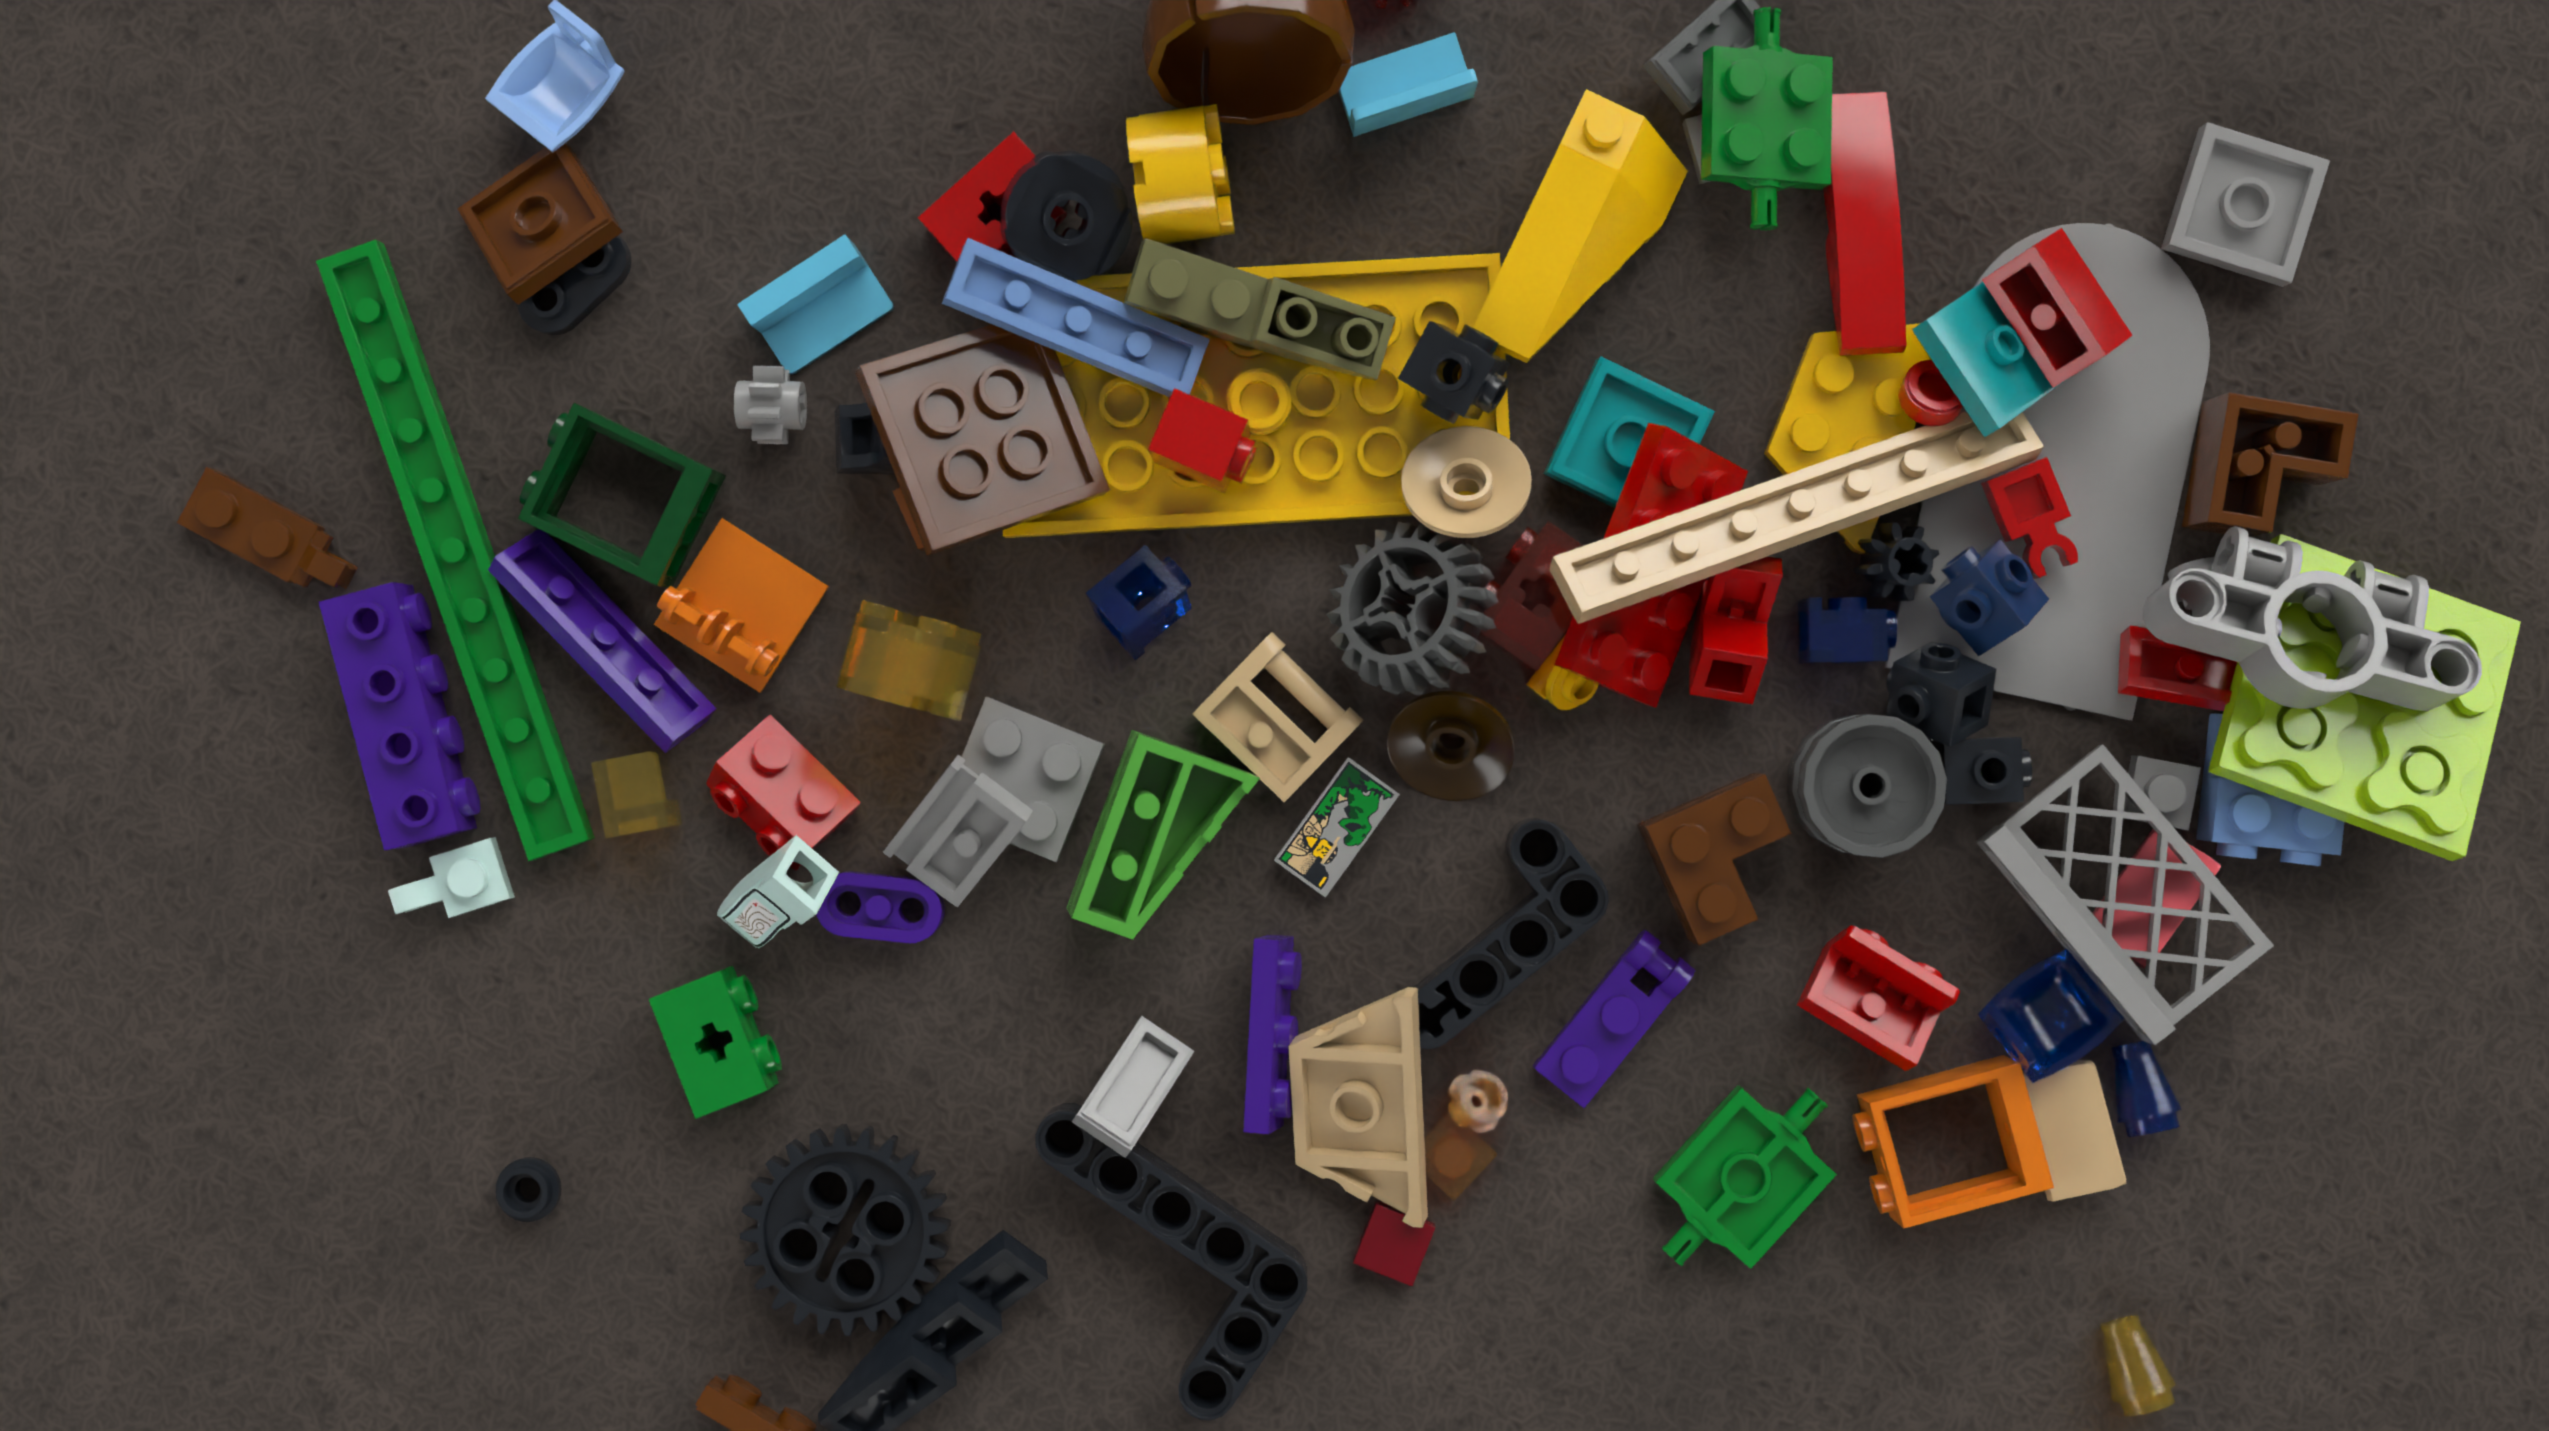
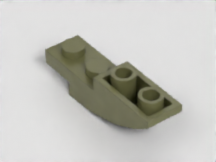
M1147 238L1141 242L1124 299V303L1181 322L1180 326L1284 358L1371 380L1378 379L1396 318L1277 277L1266 279Z

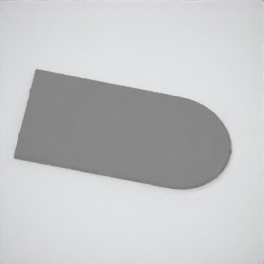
M2074 223L2044 229L2015 243L1988 266L1974 287L1983 282V278L2062 228L2133 335L2108 355L2070 377L2023 411L2044 445L2036 460L2044 457L2048 458L2070 511L2071 517L2054 524L2058 534L2068 537L2074 543L2078 552V563L2063 567L2058 553L2053 548H2045L2041 554V562L2045 567L2047 575L2034 579V581L2048 596L2049 600L2026 627L1978 657L1959 632L1945 623L1939 608L1931 600L1930 596L1947 578L1941 569L1956 555L1970 546H1973L1980 553L2001 539L2012 554L2022 559V554L2026 547L2023 536L2012 541H2004L1981 483L2029 463L1921 501L1916 526L1924 528V535L1921 540L1930 549L1939 550L1940 554L1933 559V568L1930 573L1936 581L1934 584H1918L1913 586L1915 592L1914 600L1899 601L1885 668L1891 669L1893 662L1930 642L1946 643L1958 648L1961 654L1996 668L1993 690L1995 692L2064 706L2069 711L2078 709L2132 721L2137 697L2118 693L2120 634L2130 625L2147 628L2143 620V606L2147 597L2162 586L2208 373L2210 338L2208 323L2200 298L2189 278L2168 254L2145 238L2130 231L2114 227L2109 223L2105 225ZM1964 407L1961 409L1960 413L1966 411Z

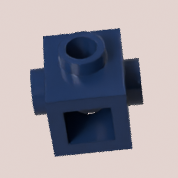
M2001 539L1980 553L1973 546H1970L1951 559L1941 569L1947 578L1930 596L1931 600L1939 608L1945 623L1959 632L1978 657L2026 627L2049 600L2048 596L2034 581L2028 565L2019 556L2012 554Z

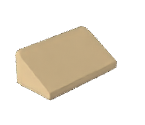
M2067 1059L2023 1074L2054 1185L2053 1189L2045 1190L2047 1200L2058 1201L2125 1185V1172L2094 1062Z

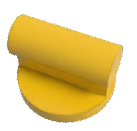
M1564 636L1526 683V686L1544 700L1547 699L1558 709L1571 710L1589 701L1597 691L1598 684L1554 665L1565 638Z

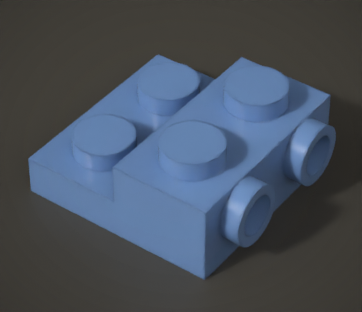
M2209 714L2196 840L2217 842L2216 855L2257 859L2258 847L2281 849L2280 862L2321 866L2322 853L2341 855L2344 831L2343 821L2208 772L2223 714Z

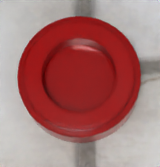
M1923 360L1914 364L1908 370L1899 388L1898 398L1902 409L1911 419L1923 425H1946L1956 419L1963 408V405L1932 360Z

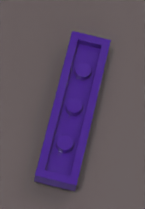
M537 529L494 557L488 571L664 753H667L712 717L717 708L546 532Z

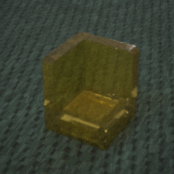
M644 752L591 763L605 839L682 825L678 800L667 801L659 757L656 752Z

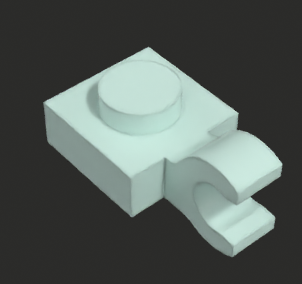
M496 837L429 857L435 876L388 890L395 914L410 912L443 901L448 918L515 897Z

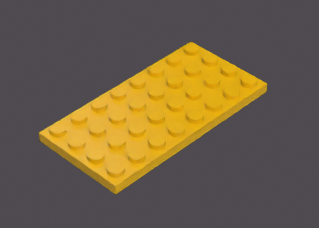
M1500 253L1238 267L1237 269L1266 279L1277 277L1396 318L1377 380L1306 364L1185 328L1210 339L1190 395L1229 411L1227 395L1231 384L1243 372L1256 368L1268 369L1280 375L1287 383L1291 393L1292 403L1288 419L1283 426L1270 434L1250 435V439L1256 441L1254 447L1257 448L1251 466L1243 483L1240 484L1231 480L1226 493L1167 469L1153 461L1148 447L1170 397L1056 351L1110 490L1103 496L1004 529L1003 536L1005 538L1413 516L1403 498L1401 476L1407 457L1421 441L1441 430L1462 426L1489 429L1510 440L1507 390L1491 413L1483 411L1479 420L1459 415L1456 422L1451 423L1422 407L1421 403L1426 395L1398 379L1429 321L1445 325L1459 334L1465 324L1473 327L1501 269ZM1132 273L1093 275L1087 279L1076 281L1078 282L1077 284L1124 303ZM1144 311L1177 326L1181 325V322ZM1496 349L1494 354L1506 360L1505 353ZM1462 367L1458 373V380L1462 375ZM1461 491L1457 494L1473 495L1475 493L1471 491Z

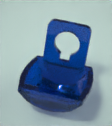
M2068 949L2038 962L2021 973L1996 994L1978 1014L2012 1059L2020 1062L2023 1073L2032 1084L2061 1071L2087 1055L2101 1044L2124 1020L2123 1016Z

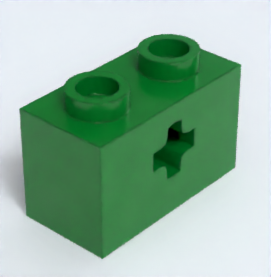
M733 965L648 999L695 1119L768 1091L779 1083L775 1073L782 1069L778 1049L769 1034L760 1035L752 1012L757 1011L759 1008L754 988L746 975L737 977ZM729 1030L733 1041L725 1047L716 1046L712 1048L708 1036L716 1031L724 1032Z

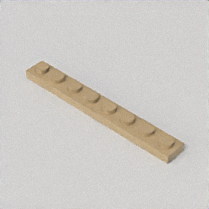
M1965 411L1946 425H1926L1553 556L1549 570L1577 624L2029 463L2037 459L2044 445L2023 412L1984 438L1967 411Z

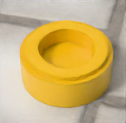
M1256 368L1245 371L1233 381L1227 395L1228 410L1249 421L1250 434L1266 435L1278 430L1286 422L1291 411L1292 400L1289 387L1280 375L1271 370Z

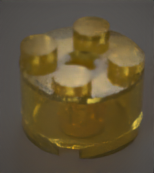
M862 600L859 613L856 612L835 687L961 721L981 646H978L981 633L960 628L957 625L921 615L920 617L891 607Z

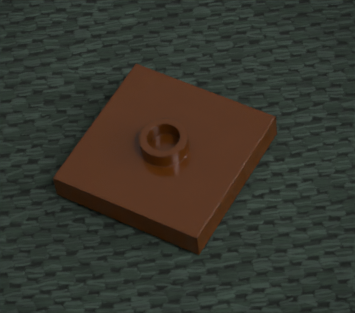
M567 142L553 153L546 147L457 208L506 294L517 305L623 232Z

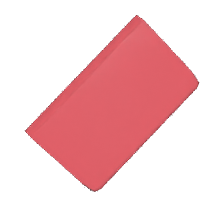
M2154 829L2151 830L2132 858L2155 861L2158 834ZM2188 844L2209 870L2216 875L2221 868V864ZM2168 847L2166 862L2182 863ZM2126 865L2117 878L2115 902L2151 906L2154 868ZM2166 869L2162 907L2191 910L2199 899L2200 883L2190 871ZM2096 907L2093 915L2102 924L2104 908ZM2114 910L2112 937L2122 949L2147 951L2150 913ZM2161 914L2158 953L2161 952L2185 917ZM2130 957L2136 966L2146 967V959Z

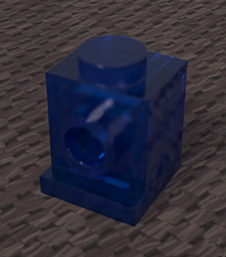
M1146 545L1086 592L1095 616L1135 661L1145 653L1143 648L1192 609L1186 591L1192 584L1186 574L1172 558L1167 556L1164 560L1160 561ZM1147 597L1154 598L1140 611H1137V606L1142 599Z
M1822 597L1798 600L1799 664L1888 661V649H1894L1897 642V618L1894 610L1867 609V598L1865 597L1828 599V610H1822Z

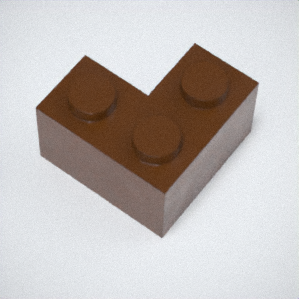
M2230 392L2202 402L2182 527L2225 534L2230 527L2237 526L2247 530L2249 537L2273 532L2281 479L2322 485L2348 478L2359 414Z
M1751 773L1637 824L1688 940L1697 945H1702L1758 920L1732 860L1792 834L1766 775Z

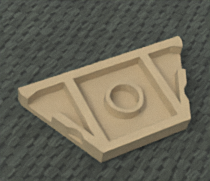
M1407 987L1294 1037L1288 1046L1295 1164L1322 1179L1335 1180L1346 1192L1365 1202H1368L1370 1197L1373 1196L1405 1213L1404 1223L1412 1227L1422 1228L1428 1217L1418 988Z

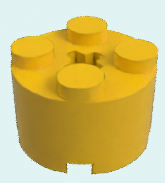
M1217 104L1141 114L1136 117L1126 118L1130 163H1133L1135 178L1133 188L1143 240L1147 238L1162 244L1235 234L1230 195L1219 197L1220 195L1231 194V189L1229 188L1230 182L1226 156H1223L1221 146L1222 133Z

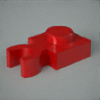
M2047 457L1981 483L2004 541H2012L2023 536L2026 547L2022 554V560L2028 565L2033 579L2047 575L2045 567L2041 562V554L2047 547L2053 548L2058 553L2063 567L2078 563V552L2074 543L2068 537L2058 534L2054 524L2071 517V514Z

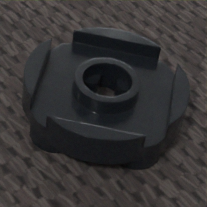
M1046 151L1034 156L1031 162L1022 166L1008 184L1001 203L1000 230L1001 236L1005 243L1008 244L1015 258L1078 283L1076 280L1087 279L1094 274L1099 276L1109 270L1119 260L1131 236L1133 225L1132 212L1128 208V200L1123 190V184L1116 173L1107 165L1087 154L1076 151ZM1068 200L1077 201L1075 213L1083 218L1081 225L1077 230L1067 227L1062 235L1056 234L1053 231L1056 221L1051 217L1052 210L1056 205L1064 207Z

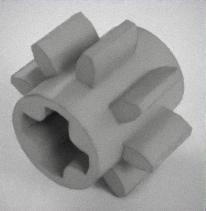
M753 366V381L739 380L735 386L734 416L737 427L739 429H752L751 439L752 441H757L758 444H788V430H803L805 428L807 394L804 382L790 381V371L785 370L784 366Z

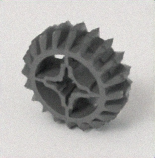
M1399 521L1394 534L1387 530H1375L1374 548L1365 544L1355 545L1359 557L1355 566L1351 564L1339 565L1343 575L1347 577L1344 586L1329 589L1333 598L1340 601V606L1326 614L1332 624L1340 627L1330 640L1334 642L1335 647L1345 651L1341 659L1345 665L1359 672L1358 676L1365 683L1374 687L1382 686L1383 690L1395 695L1403 694L1405 690L1414 695H1424L1427 693L1429 683L1437 688H1449L1450 669L1459 674L1470 673L1465 659L1466 655L1470 651L1477 654L1486 652L1483 643L1477 640L1480 631L1497 628L1494 620L1484 615V610L1499 603L1496 594L1486 589L1487 585L1495 577L1491 574L1490 569L1480 564L1483 557L1479 550L1468 543L1465 544L1463 538L1440 534L1424 526L1422 523L1417 528L1409 522L1402 523ZM1426 563H1437L1442 568L1444 574L1435 579L1429 576L1421 579L1414 575L1412 567ZM1390 637L1396 640L1402 638L1410 643L1412 651L1404 654L1389 655L1381 642Z

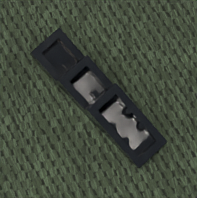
M1002 1230L956 1266L923 1297L919 1304H915L860 1361L819 1411L818 1423L830 1431H893L957 1385L956 1365L1003 1332L1001 1313L1048 1280L1046 1260L1006 1231Z

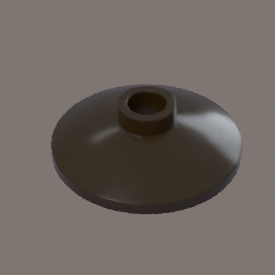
M1436 691L1412 699L1397 712L1389 728L1387 751L1395 771L1412 788L1433 798L1463 801L1488 794L1506 779L1514 761L1515 741L1508 722L1497 709L1486 701L1462 692ZM1446 733H1455L1462 737L1451 738Z

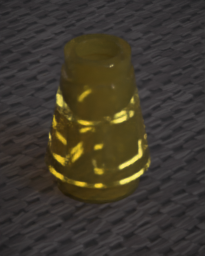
M2128 1315L2102 1323L2100 1327L2104 1335L2103 1343L2112 1401L2120 1402L2124 1415L2146 1414L2174 1404L2175 1400L2171 1388L2176 1383L2145 1328L2142 1327L2138 1315Z

